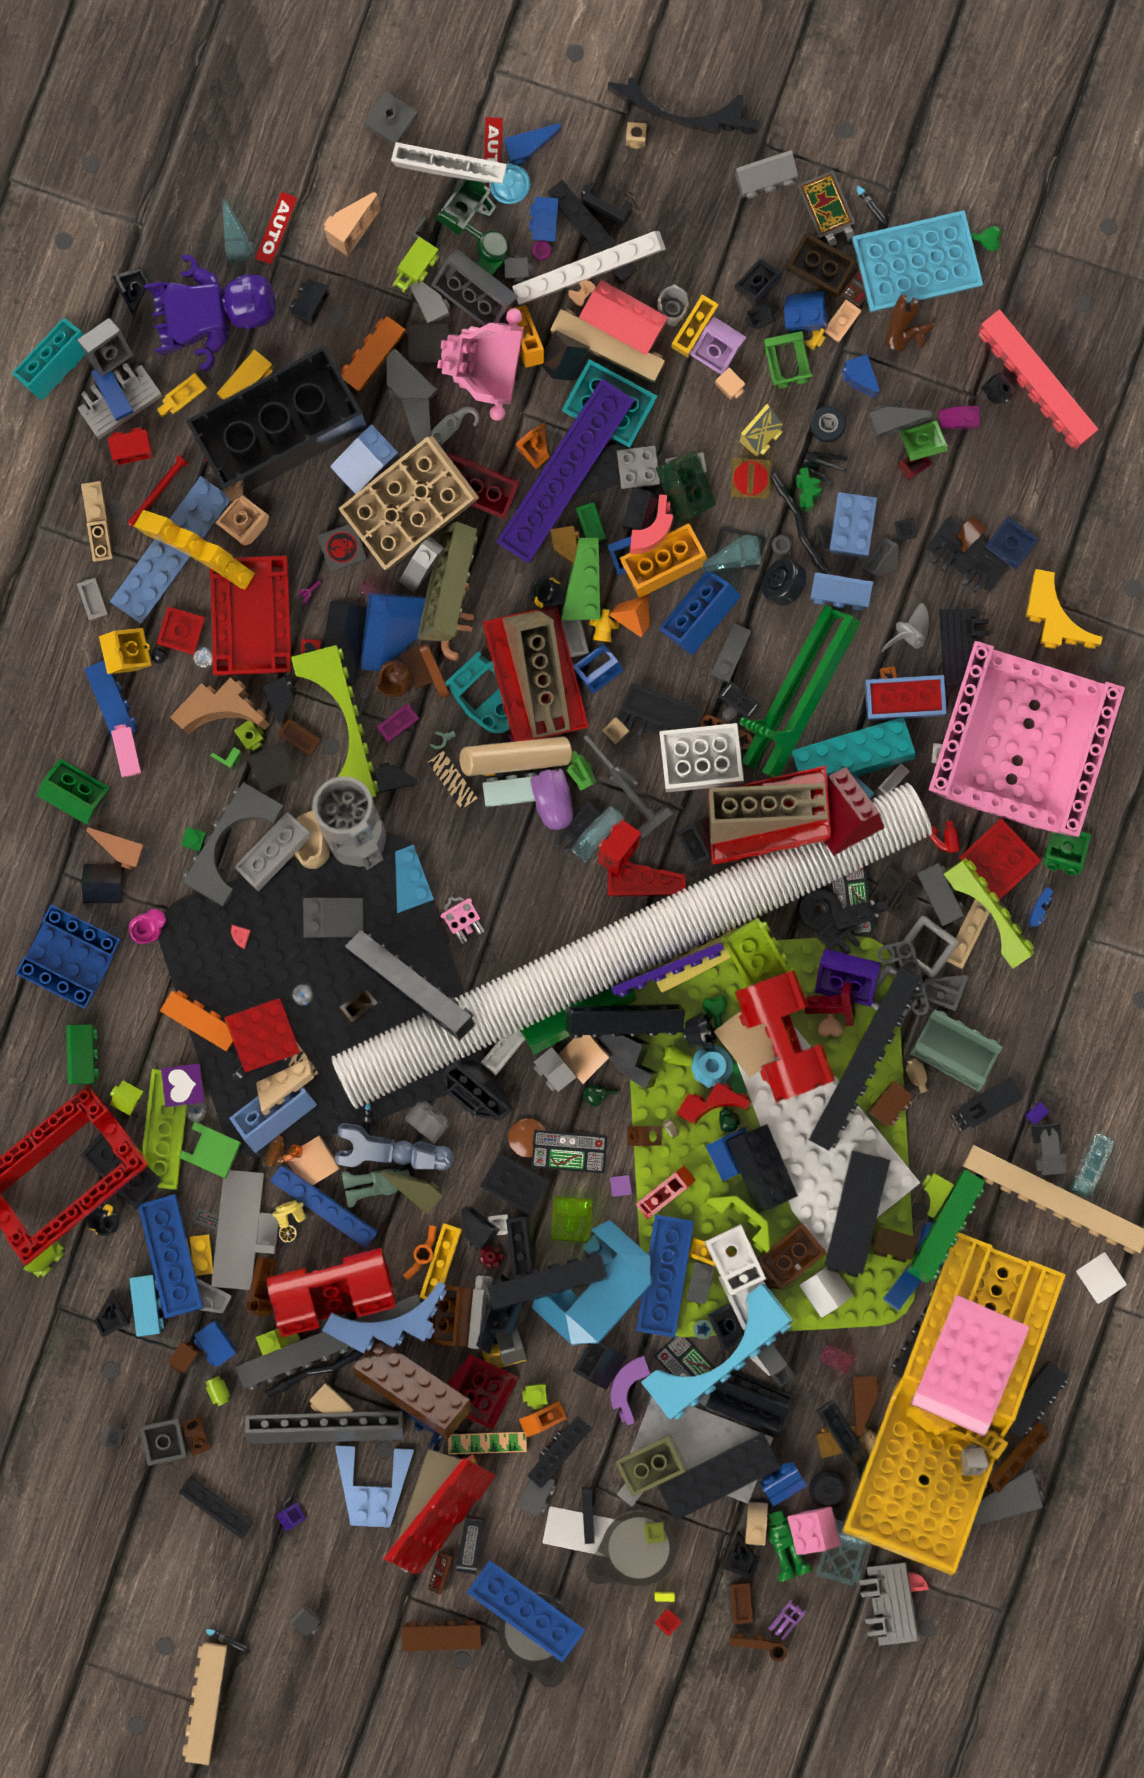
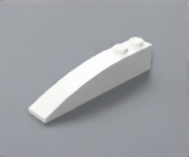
M397 142L395 143L391 159L396 167L503 184L507 164Z

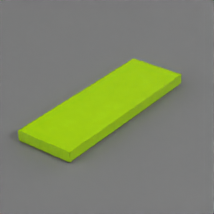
M152 1069L142 1154L146 1158L148 1166L163 1180L157 1188L178 1190L181 1164L179 1156L183 1147L187 1105L165 1107L161 1070Z

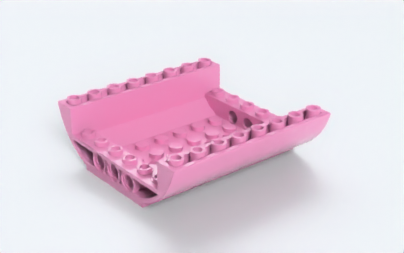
M975 641L929 791L964 806L1031 827L1079 837L1125 687L1109 682L1099 683L994 650V646ZM1031 700H1037L1040 703V708L1037 711L1030 709L1029 703ZM1026 718L1034 721L1032 729L1024 727L1023 722ZM1019 755L1023 759L1021 766L1013 765V756ZM1008 774H1014L1017 777V782L1014 785L1007 783L1006 777Z

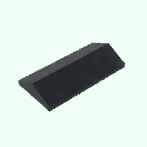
M330 601L322 649L337 645L338 649L342 648L344 659L341 660L343 668L347 667L349 674L346 682L356 684L367 607Z

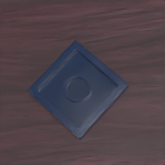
M1008 516L986 544L985 548L1016 570L1039 539Z

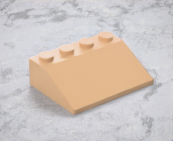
M375 192L336 212L333 217L329 216L324 224L328 243L347 257L381 210L378 195Z

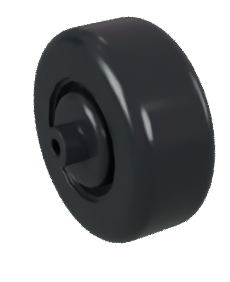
M790 558L777 560L767 569L763 576L761 584L763 595L778 606H786L793 603L805 588L807 580L806 571L800 564Z

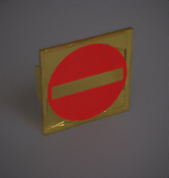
M733 458L730 497L769 499L771 460Z

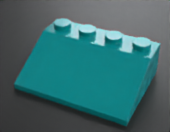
M589 359L561 411L577 418L601 379L606 380L635 400L611 437L630 448L653 409L658 396Z

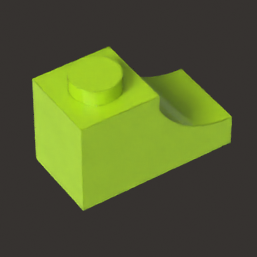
M932 1173L931 1176L928 1174L925 1177L922 1185H924L923 1190L927 1192L929 1197V1208L926 1215L934 1219L954 1185L937 1174Z
M278 1328L256 1337L262 1355L274 1352L301 1340L298 1333L281 1338Z

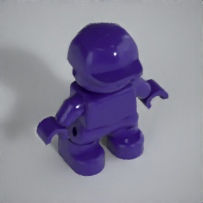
M182 255L183 261L191 262L192 267L187 272L182 271L180 275L186 278L193 277L199 285L188 286L167 282L144 285L154 298L156 312L152 313L154 317L166 315L167 323L154 325L155 329L159 332L162 347L156 348L155 352L160 355L174 353L176 350H181L185 346L193 345L204 337H208L204 344L206 348H199L193 352L199 357L203 354L207 355V361L201 364L200 370L208 371L215 365L213 353H217L227 341V332L231 329L230 321L234 326L245 329L253 327L257 329L269 324L276 314L275 295L271 284L266 278L253 274L237 277L236 280L230 281L224 290L219 286L215 274L202 267L200 268L199 262L192 256Z

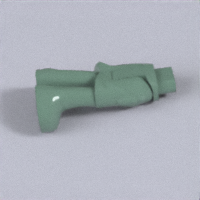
M383 1169L370 1171V1174L352 1175L349 1171H342L344 1189L373 1182L371 1187L345 1191L348 1208L355 1206L359 1199L381 1194L391 1195L398 1191L381 1174L383 1171L410 1176L409 1170Z

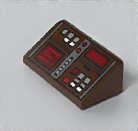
M859 267L839 294L844 300H848L857 308L860 307L866 298Z
M438 1552L428 1586L429 1590L440 1595L443 1593L453 1558L451 1554Z

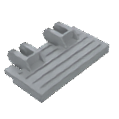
M125 363L123 365L124 369L131 376L126 381L123 380L119 371H113L123 386L121 389L134 412L118 421L115 420L105 399L95 385L91 386V390L99 398L95 402H91L90 397L85 391L81 393L91 409L88 410L85 404L77 409L98 439H101L163 397L142 365L135 369L139 375L136 377L128 364Z
M907 1562L867 1567L868 1576L877 1575V1577L859 1580V1585L876 1583L877 1590L861 1592V1597L880 1595V1597L872 1598L874 1615L883 1614L882 1617L865 1619V1623L869 1625L883 1622V1629L867 1631V1636L886 1634V1636L878 1637L879 1646L918 1641Z

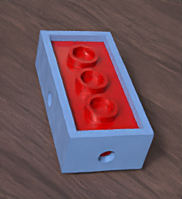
M944 675L871 679L865 681L867 721L946 715Z

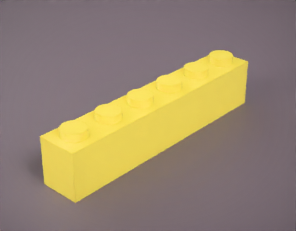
M741 922L742 925L736 929L732 927L731 931L726 929V933L718 938L716 936L714 939L710 937L709 942L705 940V945L701 947L694 946L693 949L689 948V953L683 956L680 953L677 957L673 956L672 962L720 942L724 949L720 952L721 956L712 960L706 957L702 959L703 963L691 967L689 964L684 967L685 970L675 975L672 972L665 974L666 979L656 982L661 993L730 959L731 956L721 939L746 924ZM662 962V964H657L653 969L655 970L665 965Z

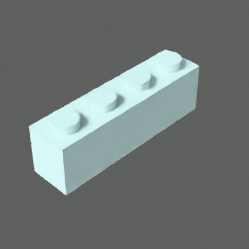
M537 773L525 774V778H517V775L506 776V780L498 781V778L486 779L487 782L483 783L485 806L492 807L535 801L530 779L537 775Z

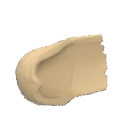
M312 810L297 817V821L312 836L295 853V856L304 867L317 869L327 862L330 849Z

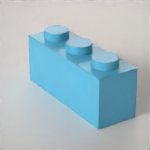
M155 1275L129 1278L136 1337L162 1333L161 1329H164V1320L159 1315L162 1305L160 1298H157L158 1288Z

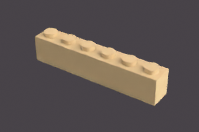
M560 309L550 329L551 334L555 330L589 346L588 352L655 384L665 364L662 355L656 352H652V354L648 352L647 355H644L576 317V313L569 309L565 311Z
M204 1642L203 1647L199 1646L197 1658H201L200 1666H196L194 1676L198 1680L197 1686L193 1685L191 1695L195 1700L194 1705H190L188 1715L192 1719L191 1725L187 1724L185 1734L189 1739L188 1744H184L182 1756H186L185 1762L209 1765L228 1645Z

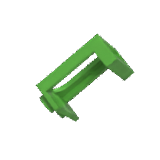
M802 331L764 339L763 342L773 387L778 386V389L790 387L789 383L797 382V385L809 382L808 379L812 378ZM793 343L799 366V374L797 377L785 379L780 373L775 347Z

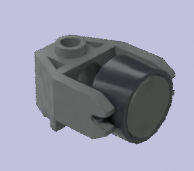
M1061 1124L1032 1126L1033 1143H1036L1037 1171H1040L1041 1175L1066 1173V1154L1060 1153L1059 1141H1062Z

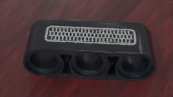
M465 1516L456 1568L457 1572L476 1574L485 1518Z

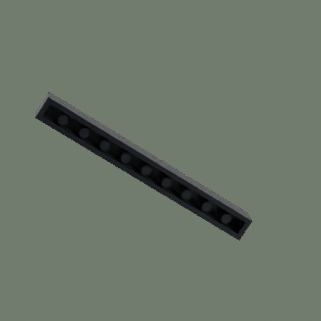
M900 966L808 1139L809 1141L828 1151L831 1147L835 1149L840 1140L837 1137L840 1130L845 1131L849 1123L846 1118L849 1113L854 1114L858 1103L855 1101L859 1095L863 1097L868 1087L865 1085L867 1079L870 1078L872 1080L877 1070L874 1068L877 1060L881 1062L886 1053L883 1050L886 1043L890 1045L896 1035L892 1033L895 1026L900 1027L905 1018L902 1016L904 1009L909 1010L914 1001L911 998L913 992L918 993L923 984L920 981L921 976Z

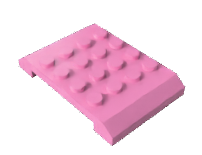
M956 1295L911 1404L984 1436L992 1421L1029 1326Z

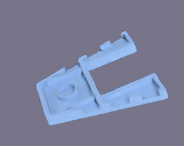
M335 1445L350 1525L390 1527L414 1449L394 1448L392 1487L353 1485L355 1446Z

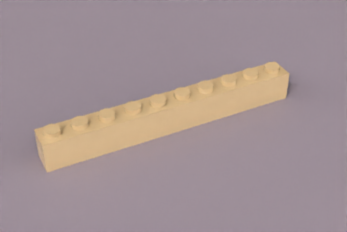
M972 1145L962 1165L966 1168L965 1170L975 1176L976 1174L983 1176L982 1180L991 1185L994 1182L1001 1185L1000 1189L1009 1194L1012 1191L1019 1194L1017 1198L1027 1203L1029 1199L1036 1202L1035 1207L1046 1211L1047 1208L1054 1211L1053 1215L1062 1220L1064 1217L1072 1220L1070 1224L1080 1229L1082 1226L1088 1228V1233L1099 1237L1100 1234L1107 1237L1106 1242L1114 1246L1117 1243L1123 1245V1250L1133 1255L1135 1252H1141L1144 1246L1143 1228Z

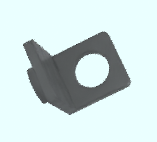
M426 217L422 218L411 233L414 240L420 237L418 233L427 223Z

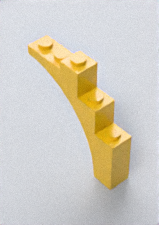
M143 510L134 525L135 528L146 536L161 541L192 557L243 590H246L255 574L220 546L205 541L196 533L179 527L166 517Z

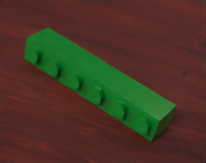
M967 1170L959 1174L907 1272L925 1283L938 1277L941 1271L938 1268L949 1257L947 1251L957 1242L958 1237L956 1235L958 1231H962L965 1227L967 1214L970 1215L976 1206L973 1204L974 1201L983 1194L984 1189L982 1187L985 1181Z

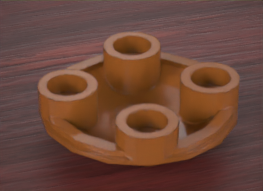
M525 1118L517 1121L511 1127L508 1141L516 1154L522 1157H532L534 1131H545L540 1122Z

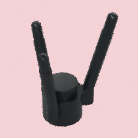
M808 451L803 466L808 467V472L815 474L828 484L833 485V482L815 470V468L819 469L820 464L843 472L847 471L846 468L822 461V458L847 461V457Z

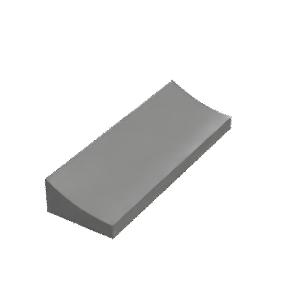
M230 1170L227 1178H223L211 1287L250 1290L254 1273L255 1244H257L264 1173Z

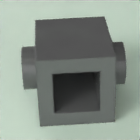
M513 255L512 258L504 259L506 281H514V284H519L529 280V274H532V263H528V257L524 258V255Z

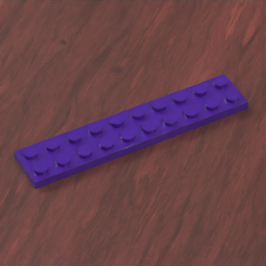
M601 379L497 540L498 544L528 564L530 563L635 400L606 380Z

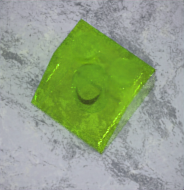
M554 1196L551 1240L587 1243L590 1240L593 1199Z

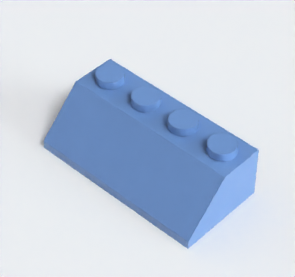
M304 1086L297 1092H291L284 1097L285 1101L280 1105L277 1103L270 1108L271 1112L266 1116L261 1111L259 1096H257L229 1118L244 1141L255 1153L317 1106Z

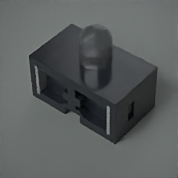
M729 681L718 696V699L728 706L723 712V718L726 721L733 720L736 714L750 720L761 704L749 695L744 697L741 694L743 690L731 681Z

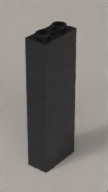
M851 1150L824 1265L828 1266L827 1270L839 1273V1269L847 1271L846 1275L858 1277V1274L863 1275L888 1173L889 1159Z

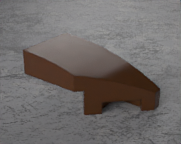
M972 516L961 527V531L958 534V539H961L963 543L961 547L963 552L987 530L975 516Z

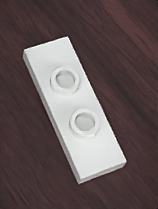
M513 1030V1035L507 1033V1038L503 1035V1039L499 1040L481 1061V1064L494 1075L499 1073L525 1041L520 1030L518 1033Z

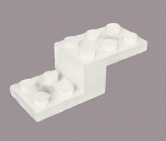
M739 1225L705 1241V1244L720 1274L718 1278L741 1328L745 1330L748 1321L746 1296L760 1284H765L764 1279L766 1278L742 1226ZM728 1246L736 1248V1254L733 1257H729L726 1254Z

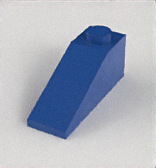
M560 123L504 138L510 164L522 165L526 163V160H529L561 132Z

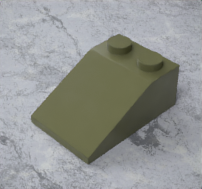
M671 1434L615 1461L632 1497L687 1470Z

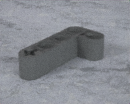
M901 941L885 945L878 950V959L882 963L899 961L900 966L904 968L906 964L913 963L916 966L914 973L921 976L920 981L923 982L915 949L911 942ZM908 944L911 947V952L908 955L901 954V945ZM889 949L892 952L891 959L884 960L881 957V951ZM924 983L918 993L912 994V996L924 994V998L920 997L921 1003L926 1004L922 1012L919 1009H915V1006L918 1004L917 998L911 1005L913 1012L917 1015H924L929 1010V1001Z

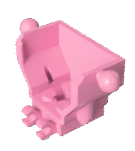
M510 309L507 312L506 319L509 324L488 323L481 328L471 326L469 330L463 329L460 335H448L447 341L442 340L441 342L442 360H438L437 368H442V374L452 375L454 383H459L460 388L467 389L475 400L495 404L490 409V417L495 421H500L504 418L505 410L503 404H511L524 330V327L516 326L522 318L521 312L517 309Z

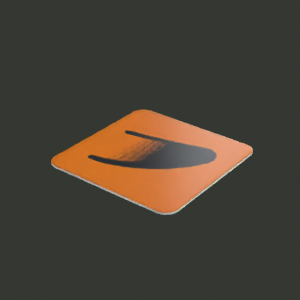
M895 666L880 669L881 679L897 678Z

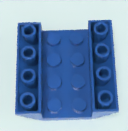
M51 904L42 920L44 923L15 974L86 1009L97 992L115 956L121 939Z

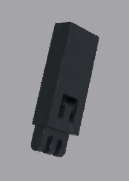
M1009 1077L960 1106L961 1109L951 1114L950 1117L951 1119L957 1116L960 1117V1119L953 1123L956 1126L963 1122L964 1125L958 1128V1131L961 1132L970 1126L973 1128L1020 1101L1023 1099V1096L1012 1077ZM979 1104H982L985 1111L974 1117V1115L980 1113V1111L978 1108H976L973 1111H970V1109L976 1107Z

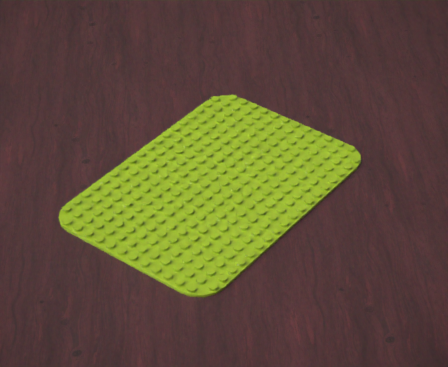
M847 936L842 940L850 948L851 953L849 955L882 963L877 955L878 950L884 946L870 937L855 936L860 943L856 947ZM817 938L776 940L780 946L777 948L780 954L784 953L789 961L786 964L788 969H795L805 999H807V996L813 995L826 996L815 993L819 963L824 949L827 948ZM838 944L831 949L832 951L845 954ZM683 949V954H681V955L683 956V955L689 953V951L686 952V951ZM887 949L881 951V957L884 960L891 959L892 956ZM667 957V962H664L663 959L661 960L664 965L672 962L669 957ZM730 958L664 993H661L654 979L648 981V986L637 990L634 987L632 989L637 1000L629 1005L680 1004L685 1010V1029L686 1020L701 1012L707 1014L702 1005L705 998L710 997L714 999L718 995H723L727 999L726 1010L721 1015L722 1023L724 1024L741 1011L735 991L746 988L748 985L733 959ZM882 963V964H881V969H880V971L883 969V967H884L887 963ZM651 964V969L645 967V972H643L641 969V974H637V972H635V977H632V975L630 974V979H628L627 981L638 976H641L645 973H648L650 971H653L654 966ZM890 972L875 992L874 1000L881 1004L895 978ZM855 1003L856 1018L854 1026H846L844 1013L834 1014V1017L840 1021L843 1027V1033L839 1037H833L832 1035L821 1037L818 1034L817 1028L820 1022L827 1017V1014H805V1009L791 1013L790 1017L793 1025L811 1047L823 1044L833 1074L840 1081L876 1010L870 1006ZM714 1017L710 1020L713 1028L715 1027ZM895 1026L892 1033L896 1035L890 1045L886 1043L883 1049L886 1053L882 1061L879 1062L877 1060L874 1066L877 1070L872 1080L870 1078L867 1079L865 1085L868 1087L863 1097L859 1095L855 1102L858 1103L861 1110L909 1168L906 1111L901 1110L898 1114L900 1119L894 1126L889 1125L888 1127H884L867 1113V1110L891 1082L896 1081L904 1088L900 1027ZM658 1033L656 1036L639 1034L636 1037L650 1043L642 1065L659 1073L654 1087L647 1089L630 1079L632 1125L661 1126L662 1145L634 1146L637 1202L683 1165L696 1179L686 1190L649 1219H646L638 1209L640 1248L649 1255L655 1215L694 1221L690 1246L693 1237L707 1241L741 1225L756 1259H758L766 1251L760 1252L752 1245L754 1241L751 1238L761 1226L754 1227L747 1221L749 1216L744 1212L740 1215L732 1208L734 1205L732 1202L722 1214L719 1212L714 1214L707 1208L709 1203L706 1200L708 1198L737 1196L757 1213L741 1173L722 1181L705 1147L732 1133H726L720 1129L719 1112L723 1111V1107L709 1111L696 1125L676 1114L688 1093L692 1096L696 1093L704 1098L703 1102H706L714 1086L707 1088L694 1079L692 1062L689 1067L667 1064L666 1061L662 1060L664 1050L667 1045H674L694 1057L698 1049L689 1047L684 1038V1033H677L676 1035ZM717 1037V1043L713 1044L724 1048L729 1053L727 1048ZM753 1105L749 1111L740 1107L727 1106L728 1109H732L733 1113L738 1114L741 1124L738 1125L737 1130L745 1126L747 1132L761 1127ZM666 1119H670L679 1131V1135L675 1138H671L662 1125V1122ZM654 1130L649 1133V1138L652 1142L657 1138ZM911 1191L877 1217L875 1227L879 1226L913 1236ZM788 1201L758 1213L767 1221L770 1248L801 1223L792 1212ZM734 1246L727 1247L728 1250L736 1252ZM869 1248L863 1275L858 1274V1277L846 1275L847 1271L839 1269L838 1274L853 1296L822 1318L799 1285L826 1267L824 1265L826 1254L783 1290H769L794 1320L790 1324L792 1327L788 1331L881 1326L897 1321L907 1313L914 1301L916 1289L899 1311L883 1300L884 1296L912 1260L907 1259L906 1263L892 1259L893 1255L890 1254L887 1255V1258L873 1254L874 1250ZM688 1257L675 1334L678 1337H696L693 1332L694 1324L701 1319L710 1322L707 1315L708 1312L730 1303L718 1278L720 1274L716 1266L714 1267L706 1304L686 1300L695 1262L707 1264ZM705 1327L700 1329L702 1332L706 1331ZM714 1329L711 1336H716Z

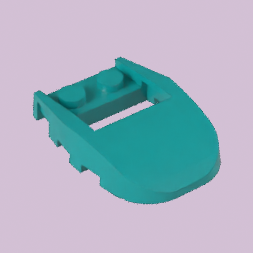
M478 651L445 682V685L470 718L491 733H503L509 730V725L499 689L476 710L461 696L488 669L495 675L492 661H488Z

